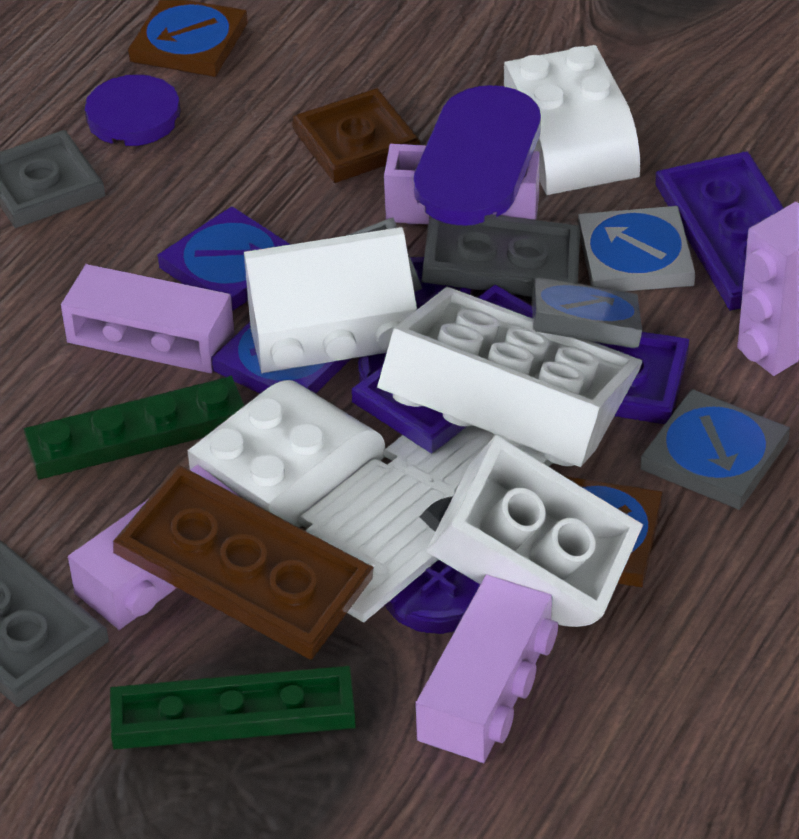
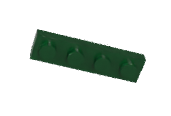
M229 376L23 429L27 448L37 478L40 480L204 438L243 408L244 404L233 377Z
M350 666L110 687V726L113 750L356 728Z

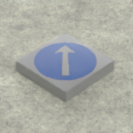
M678 206L578 214L580 239L591 286L622 292L694 286L695 270Z

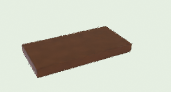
M179 464L113 541L114 554L310 660L313 659L373 579V566Z

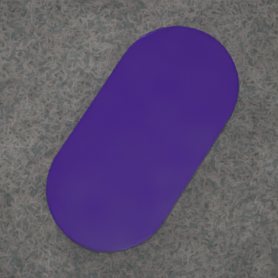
M497 85L469 88L451 97L442 108L414 173V197L418 205L421 203L425 206V213L447 224L468 226L485 222V216L495 212L496 218L507 212L516 199L540 137L541 112L537 103L530 96L519 90Z

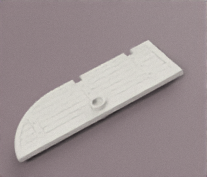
M474 425L467 426L432 454L402 435L383 450L385 457L392 460L388 465L373 458L298 518L299 523L307 528L306 532L374 567L373 579L347 612L348 614L365 622L419 577L428 567L439 560L426 552L435 532L419 516L436 501L454 496L471 461L494 438L492 432ZM525 445L515 446L548 467L553 463L544 457L543 452Z

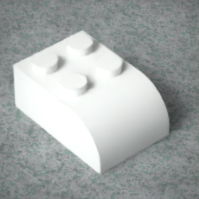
M596 45L579 46L544 55H530L522 59L504 62V86L519 90L530 96L537 103L541 112V133L534 151H540L539 181L546 195L640 177V152L634 120L625 98Z
M284 380L264 390L188 450L190 469L199 465L240 497L300 528L302 525L299 523L298 518L370 460L376 458L381 461L385 458L383 454L385 443L383 437L364 423L301 384L292 380Z
M495 435L469 464L426 552L480 585L487 574L551 594V620L557 621L558 625L580 627L593 624L603 616L643 524Z

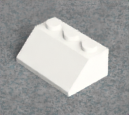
M402 227L244 252L250 326L261 373L387 353L394 327L417 310L405 235Z

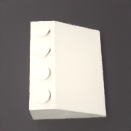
M446 287L394 327L377 388L392 393L393 398L404 405L412 407L425 406L441 412L444 419L455 425H474L492 432L493 437L497 435L514 446L525 445L543 452L544 457L555 464L581 467L597 449L638 374L643 360L593 341L535 332L533 330L532 318Z

